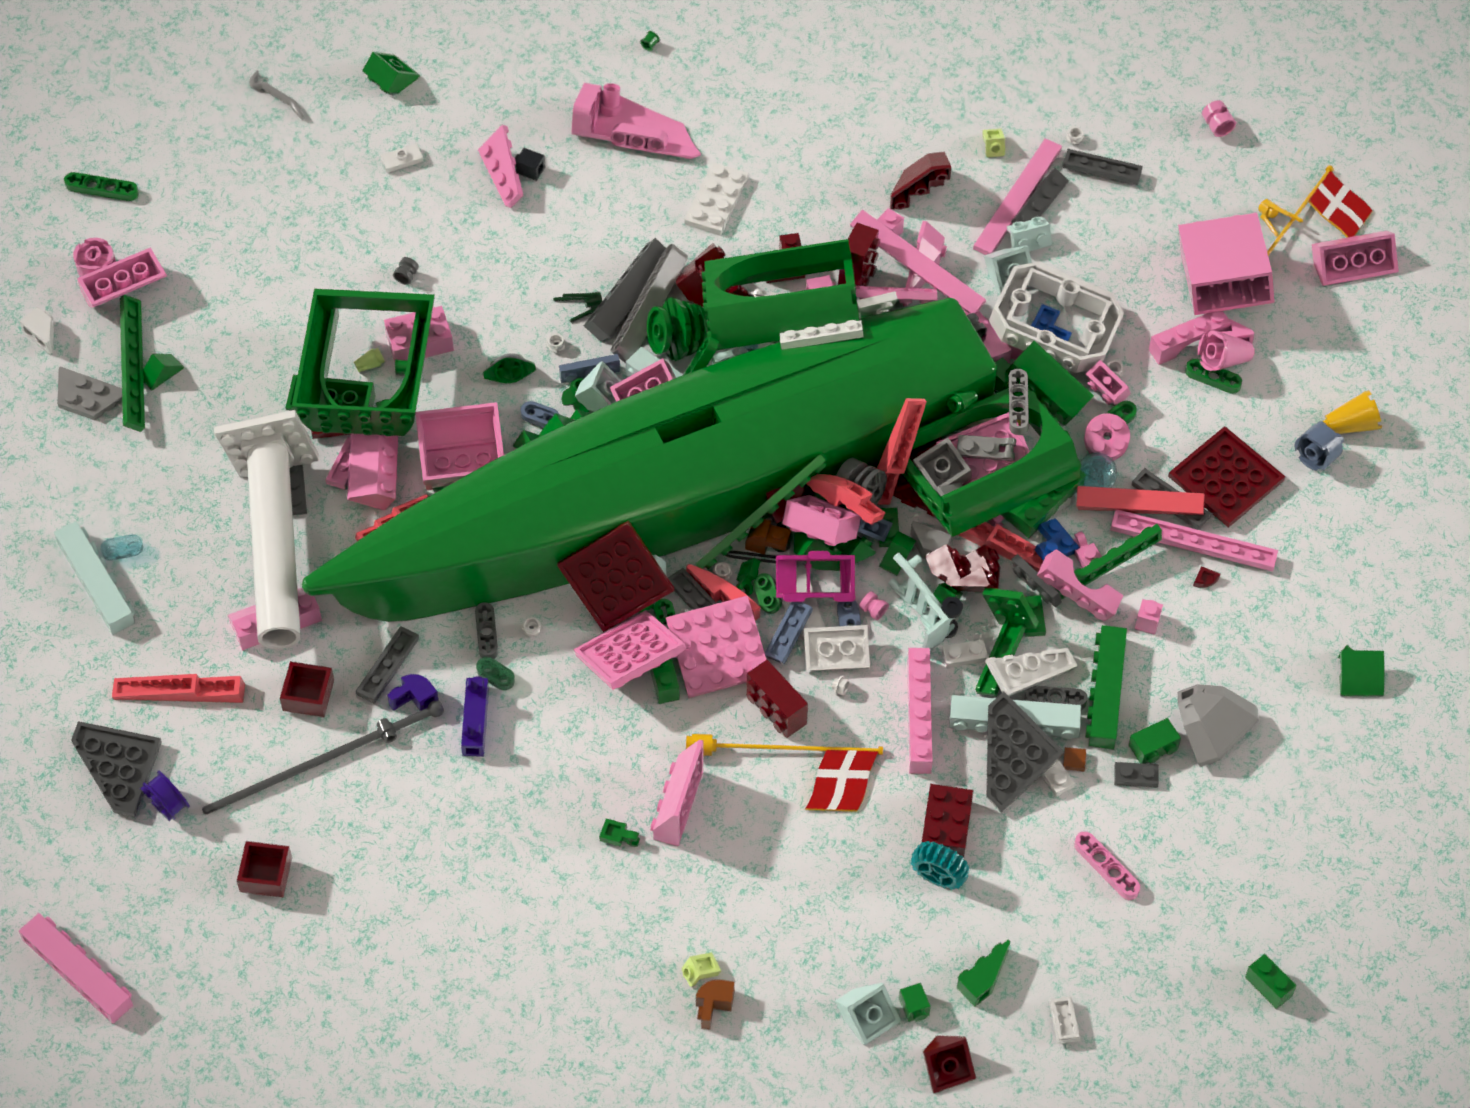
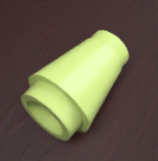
M372 348L354 361L358 372L379 367L385 361L378 348L373 350Z

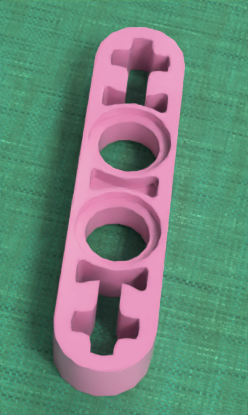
M1086 831L1078 833L1074 842L1077 852L1121 897L1126 900L1137 898L1140 891V883L1091 833ZM1081 840H1088V846L1086 844L1081 845ZM1100 853L1105 856L1106 860L1104 862H1097L1093 856ZM1117 869L1121 873L1120 877H1111L1109 870ZM1126 886L1129 888L1133 886V892L1131 890L1126 891Z

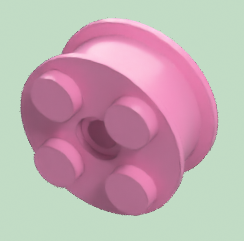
M1108 413L1094 417L1088 423L1084 435V444L1088 453L1095 459L1106 462L1120 458L1126 452L1130 441V430L1126 422L1119 416ZM1104 436H1109L1110 439L1106 440Z

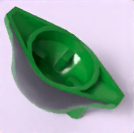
M508 353L492 361L490 366L483 371L484 379L501 383H516L536 371L535 363L524 359L522 355Z

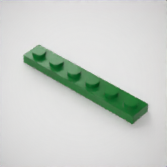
M1158 524L1145 528L1139 535L1128 538L1119 547L1111 548L1104 556L1093 559L1084 568L1076 569L1074 571L1076 578L1081 584L1086 586L1161 541L1162 529ZM1057 590L1060 594L1061 600L1066 598V596L1062 595L1060 591Z

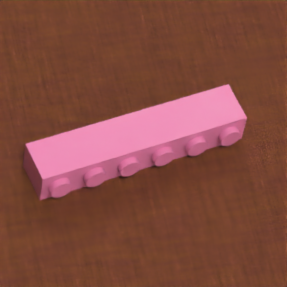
M908 648L909 773L931 774L930 648Z
M38 913L19 930L22 940L103 1016L114 1024L133 1006L130 999L131 993L124 986L120 988L116 984V979L109 972L105 974L100 970L101 966L94 958H87L85 950L79 944L74 946L70 942L71 938L65 931L59 932L51 918L48 916L44 918Z

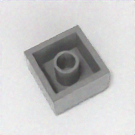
M949 438L944 439L913 459L914 465L935 491V488L938 486L959 482L963 484L972 478L971 469Z

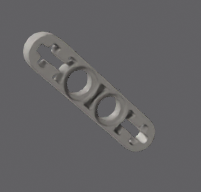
M1014 369L1009 373V429L1015 435H1023L1028 431V375L1022 369ZM1016 378H1020V384H1016ZM1022 392L1024 395L1018 397L1013 395V393ZM1016 407H1021L1024 410L1022 412H1016L1013 409ZM1017 420H1021V426H1017Z

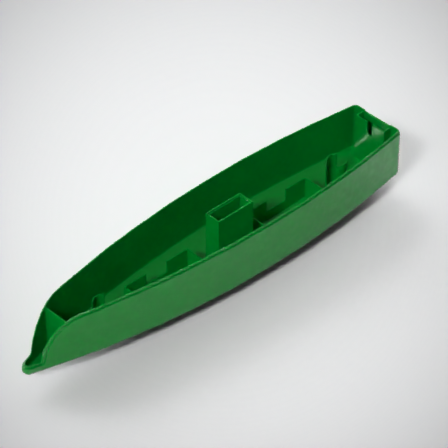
M945 298L861 318L864 336L861 338L783 350L781 349L780 342L749 351L614 402L487 463L402 511L307 575L302 580V589L310 596L332 594L340 605L355 614L369 619L387 622L408 621L476 607L484 602L494 603L569 584L558 568L557 562L626 521L630 522L650 553L662 557L732 532L766 502L765 493L786 485L821 453H824L828 460L825 462L827 466L818 474L836 476L842 464L852 457L877 469L906 398L925 399L927 401L919 428L953 413L948 408L947 400L954 393L974 390L978 395V399L974 403L994 395L997 366L961 305L954 298ZM954 430L946 435L941 436V438H944L957 430ZM814 471L809 478L817 475V473ZM806 484L807 495L815 497V492ZM766 513V514L762 517V519H767V518H769L768 513Z

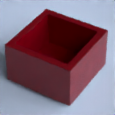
M290 661L280 695L282 711L325 717L334 684L332 668Z
M246 841L237 876L239 891L241 893L284 897L292 861L290 847Z

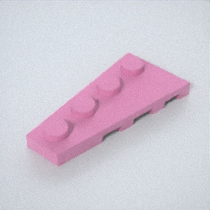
M502 124L478 151L505 206L512 208L523 196L519 174L515 172L516 161L515 157H512L510 150L512 148L511 140H508L507 137L509 132L508 126Z

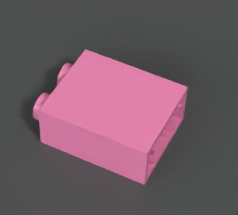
M1257 213L1178 225L1181 258L1194 315L1274 303L1272 269Z

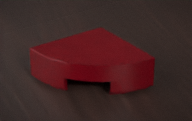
M1201 566L1193 586L1198 588L1210 587L1219 580L1221 573Z

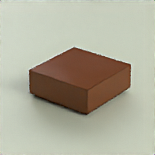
M1065 747L1063 767L1066 770L1085 772L1086 749Z

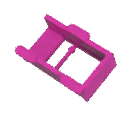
M810 551L808 555H777L776 598H783L785 602H803L805 598H833L836 602H853L856 599L855 555H830L828 551ZM796 561H806L807 592H797ZM810 561H840V592H810V568L812 567Z

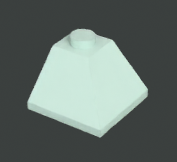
M1028 246L1003 249L984 255L988 275L999 295L1014 266L1032 263Z
M602 361L579 384L575 397L588 410L597 411L616 402L610 387L621 380Z
M883 983L852 989L835 1000L843 1019L863 1045H866L901 1022Z

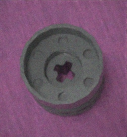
M853 457L847 459L842 464L836 475L852 481L871 492L873 495L870 501L875 505L880 501L887 483V475L884 471L868 466L867 463Z

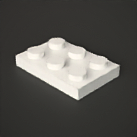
M868 625L803 629L806 671L870 668Z

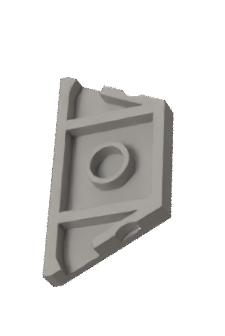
M61 366L59 367L57 398L59 408L96 420L104 412L116 407L115 403L122 399V388Z

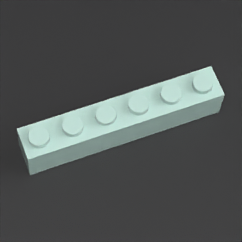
M77 521L55 531L54 535L59 547L111 634L113 635L135 624L133 615L136 613L131 603L126 604V596L122 588L117 589L115 586L117 581L112 572L108 573L106 571L108 568L103 557L99 558L97 556L99 552L94 542L89 543L87 539L89 535L85 527L80 528Z
M952 695L949 728L960 731L965 729L978 732L988 731V705L996 698ZM1013 700L1049 737L1078 738L1081 705Z

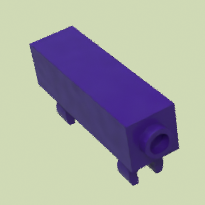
M480 676L466 678L461 739L462 756L484 757L489 696L488 678Z

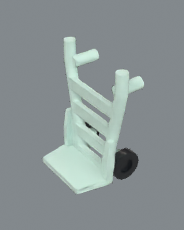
M897 553L893 559L905 571L909 579L900 585L893 578L888 584L921 615L920 621L927 630L922 648H930L931 650L944 642V638H952L957 634L958 623L954 618L961 615L963 604L956 597H948L941 605L913 569L922 562L920 556L916 555L907 562L900 553ZM917 588L920 590L918 601L915 599ZM927 603L930 606L929 611L926 609Z

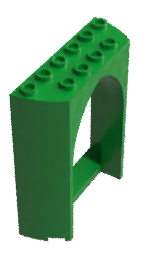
M848 239L705 261V272H702L703 307L705 316L707 315V336L719 340L717 350L780 341V333L788 330L798 331L804 330L807 327L817 328L830 323L841 324L849 320L860 321ZM845 269L846 284L759 297L739 296L725 292L727 288L732 286Z
M314 288L292 402V409L296 411L301 422L313 432L405 436L412 428L415 420L435 294ZM338 308L416 312L404 379L397 392L380 407L339 406L327 391V378L339 319Z
M1009 388L970 405L962 413H952L919 428L912 450L972 422L1008 413ZM1029 388L1028 423L1038 433L1040 438L1035 447L1020 460L941 497L910 459L908 460L905 473L902 474L951 537L1080 478L1079 469L1082 465L1077 457L1070 434L1059 425L1057 418L1048 412L1045 404H1041L1036 394L1030 391ZM1022 392L1013 393V395L1018 397L1024 395ZM1016 407L1013 410L1016 412H1022L1024 409L1021 407Z

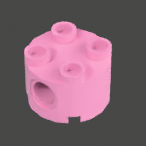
M97 237L88 238L81 245L79 243L73 252V259L80 277L116 262L111 245L106 240Z

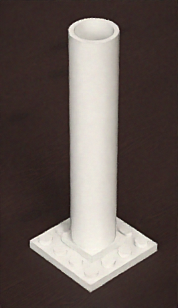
M292 410L214 427V434L240 477H248L258 642L262 646L271 649L288 648L297 644L301 639L290 468L319 461V453L296 411Z

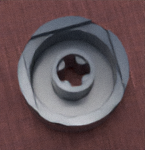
M1320 421L1305 431L1295 441L1294 447L1295 451H1299V459L1305 466L1315 471L1318 469L1325 470L1342 454L1344 439L1339 433H1335L1324 422Z

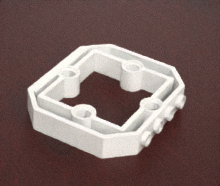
M1034 262L1013 267L993 308L989 322L1001 342L1024 351L1035 341L1065 369L1078 373L1090 370L1100 360L1103 362L1124 312L1112 292L1043 263ZM1028 285L1055 296L1057 302L1062 306L1069 307L1074 304L1101 316L1099 321H1088L1084 328L1081 341L1087 346L1086 349L1056 337L1051 331L1039 330L1013 319V316L1020 317L1027 312L1031 301V294L1026 290Z

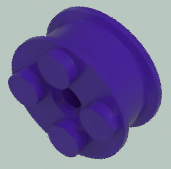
M158 770V775L148 784L144 782L140 789L152 800L151 804L158 812L161 811L168 821L175 820V815L184 807L189 808L190 805L174 784Z

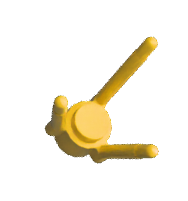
M1269 199L1263 200L1258 207L1259 212L1262 213L1260 218L1265 221L1276 237L1279 234L1269 218H1275L1279 212L1294 220L1303 222L1302 218L1279 207Z

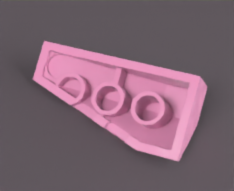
M923 221L916 249L939 265L941 257L945 258L947 246L944 245L945 237L927 221ZM910 271L905 288H922L926 281ZM903 303V306L907 307L909 303Z

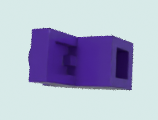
M409 674L401 677L402 686L395 687L387 694L389 706L393 711L411 700L419 711L428 708L430 702L439 701L438 692L432 683L424 676L418 674Z

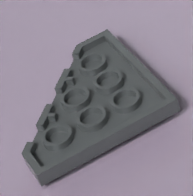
M1004 691L988 705L986 798L1001 813L1065 753Z
M78 721L71 739L72 744L115 814L135 818L144 794L140 788L144 782L148 783L162 743L161 738Z

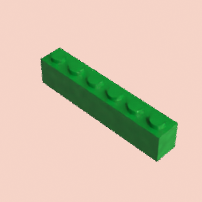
M1102 625L1100 633H1096L1095 645H1098V651H1094L1093 663L1097 665L1096 669H1092L1091 682H1095L1094 688H1090L1089 700L1093 701L1092 707H1088L1087 719H1091V724L1086 726L1085 738H1089V747L1112 750L1115 748L1127 628Z

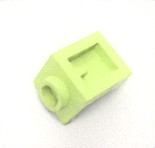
M1002 129L982 130L986 157L1004 156L1005 137Z
M711 952L690 956L683 965L682 972L689 986L692 987L696 985L699 979L718 976L721 969Z

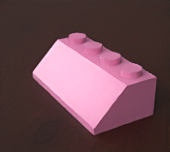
M1389 231L1312 244L1313 263L1323 286L1399 272L1395 233Z
M150 247L81 276L77 280L88 306L94 308L167 277Z
M350 434L347 500L386 510L396 499L398 436Z
M299 588L300 629L322 621L315 597L306 594L302 588ZM256 605L228 615L242 651L260 644L257 637Z

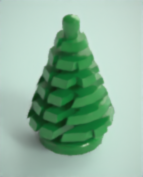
M670 297L665 301L663 307L655 306L651 308L648 314L647 337L650 348L657 355L666 353L672 361H678L694 354L708 337L707 315L705 316L704 308L700 305Z

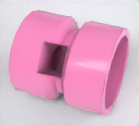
M1213 101L1202 110L1204 120L1209 124L1211 131L1216 137L1225 136L1235 128L1236 121L1231 113H1229L1223 101Z

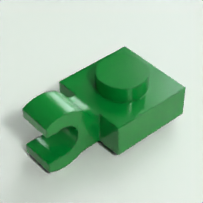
M755 557L741 563L736 579L738 581L736 587L740 590L744 588L745 594L748 596L753 593L751 581L758 576V569L761 563Z
M606 818L599 835L601 842L621 846L622 841L633 847H638L640 838H638L639 833L627 830L626 823Z

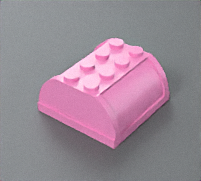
M497 402L416 412L422 477L427 491L433 490L436 487L448 486L504 455Z

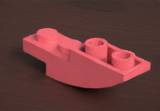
M817 474L810 477L811 480L807 485L814 492L824 497L831 505L837 507L845 504L849 510L854 511L863 521L871 525L883 519L885 512L870 501L873 494L862 486L833 475Z

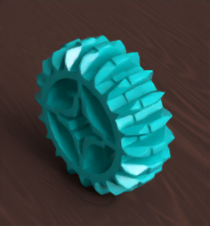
M929 841L921 842L914 849L910 862L913 866L912 869L917 871V875L922 876L924 880L951 890L959 889L963 886L968 878L970 869L968 862L963 859V856L958 855L957 851H953L950 847H945L943 844L939 845L936 842L931 843Z

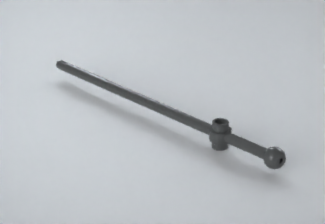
M435 700L429 703L428 708L392 723L387 718H383L377 722L378 728L376 731L208 804L202 808L204 814L212 813L379 738L383 739L386 743H391L397 738V730L429 716H441L444 712L443 706L440 701Z

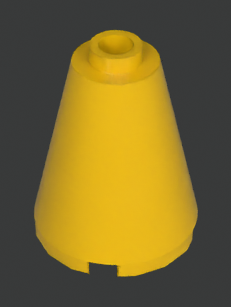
M1369 390L1364 391L1325 415V420L1322 421L1335 433L1339 434L1372 431L1382 428V425L1378 424V422H1381V417L1375 400L1370 401L1368 397L1372 395Z

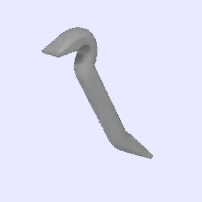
M258 70L251 76L249 80L251 88L265 90L289 105L302 121L304 120L301 109L294 99L268 83H256L259 77Z

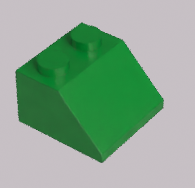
M379 52L371 53L362 70L371 82L380 85V89L388 94L390 92L400 93L420 77L416 71L395 54Z

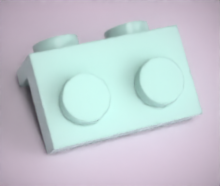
M1034 217L1029 221H1019L1007 226V231L1011 234L1012 248L1028 246L1029 251L1052 246L1050 224L1044 217Z

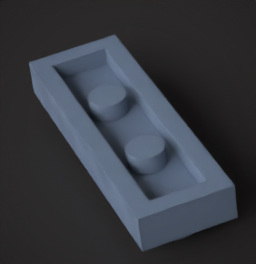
M614 354L559 365L561 383L572 382L578 378L584 379L602 361L614 373L620 372L619 356Z
M791 602L765 651L766 657L785 665L813 611L811 606L802 602Z

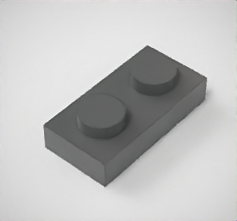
M1115 762L1114 785L1158 788L1159 764Z

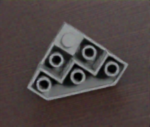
M1197 684L1177 692L1182 722L1200 767L1211 765L1221 760L1259 721L1257 706L1224 686Z

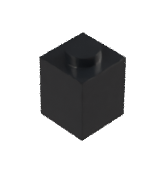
M523 148L520 154H517L515 157L516 173L537 181L545 169V155Z

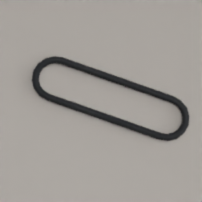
M730 550L725 555L729 558L750 560L752 558L730 554L776 559L774 555ZM756 558L760 562L776 564L775 560Z

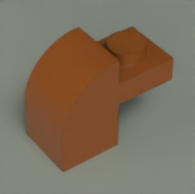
M763 519L764 521L755 529L753 526L750 527L745 541V550L765 554L768 547L786 551L791 536L790 529L771 525V520Z
M711 980L699 988L696 994V1007H699L697 1020H701L702 1029L710 1030L713 1009L732 1011L735 992L734 981Z

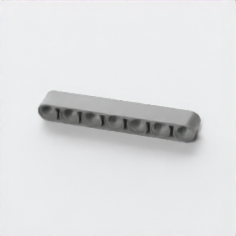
M673 243L662 253L611 347V353L618 354L619 359L625 363L640 348L647 335V318L651 308L655 306L662 307L688 259V255Z

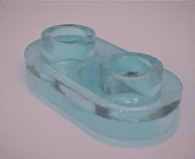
M135 534L110 538L101 544L102 555L107 560L137 556L144 548L142 539Z

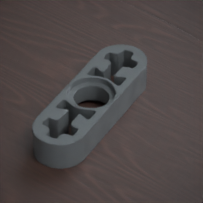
M484 602L478 604L475 608L478 648L480 657L490 661L498 655L495 614L493 606ZM483 611H487L488 621H483ZM483 628H491L492 633L490 635H483L481 630ZM486 642H490L491 652L489 653L486 652Z
M1033 686L1028 688L1025 693V701L1081 705V710L1086 707L1088 699L1085 691L1074 688ZM1032 694H1036L1037 700L1033 699ZM1057 694L1061 696L1062 700L1060 702H1053L1050 696ZM1075 697H1079L1080 703H1076Z

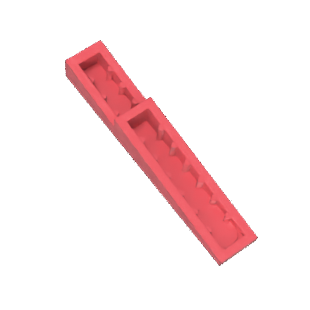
M906 398L877 466V469L884 471L887 475L885 491L877 505H890L899 474L905 473L927 402L925 399Z
M1078 486L1076 506L1078 510H1121L1135 514L1204 515L1205 495L1204 493Z
M984 522L958 534L980 546L986 545L991 549H995L999 555L1009 560L1018 554L1037 572H1039L1043 560L1034 550L1035 545L998 524L994 527Z
M197 674L114 678L112 698L113 700L243 703L245 682L241 676L199 678Z

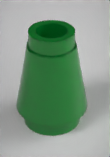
M974 390L954 393L947 400L948 408L953 413H962L977 401L978 395Z

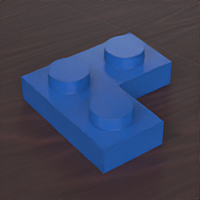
M1045 304L1041 305L1031 325L1032 327L1051 331L1056 337L1067 342L1072 332L1055 326L1060 314L1059 310Z
M1056 518L1039 525L1038 530L1047 541L1037 544L1034 550L1043 561L1046 555L1056 549L1068 557L1075 554V550L1080 548Z

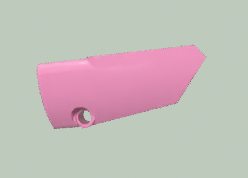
M583 84L573 107L572 135L611 141L612 144L619 147L689 159L701 156L683 123L620 96V86L617 84H605L603 90L601 85Z

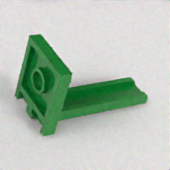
M985 588L982 595L998 624H1003L989 658H1002L1006 655L1014 656L1026 627L1036 629L1039 621L1023 592ZM986 664L976 685V692L980 695L996 697L1000 687Z

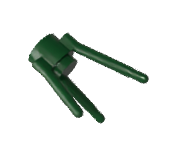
M600 291L563 294V297L553 298L554 301L584 300L585 307L590 308V310L571 318V323L592 314L602 302Z

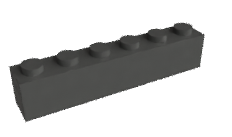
M656 238L646 243L583 325L600 342L606 338L611 339L617 333L616 327L626 321L628 318L626 314L633 309L662 253L666 249Z

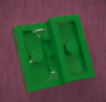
M1341 650L1340 696H1384V651Z

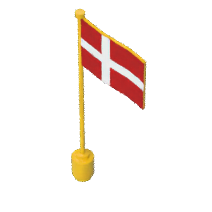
M1328 165L1322 178L1294 215L1298 216L1309 202L1324 219L1340 230L1346 238L1353 237L1370 216L1372 209L1362 198L1347 188L1332 173L1334 168ZM1291 218L1268 249V256L1295 221L1293 218Z
M692 734V736H686V749L698 740L703 741V756H712V752H716L717 747L826 751L817 771L813 794L805 810L857 812L864 799L869 773L877 754L883 755V746H878V748L728 744L717 743V739H713V734Z

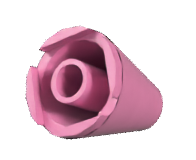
M1213 330L1209 331L1208 334H1204L1198 345V355H1201L1202 358L1200 363L1209 371H1217L1252 360L1255 352L1252 343Z

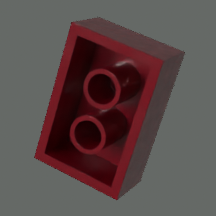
M858 222L848 237L855 286H868L869 278L874 277L877 270L875 263L879 255L876 252L880 244V239L878 238L879 230ZM845 269L839 270L838 285L846 284Z
M768 659L747 673L746 696L752 704L755 703L760 708L761 714L773 722V726L778 733H783L788 738L807 725L808 703Z
M930 783L922 842L929 841L931 843L936 842L939 845L943 844L964 857L974 790Z

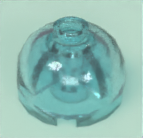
M1093 452L1085 455L1080 460L1082 465L1080 470L1086 474L1083 486L1112 488L1117 480V466L1111 457L1101 452Z

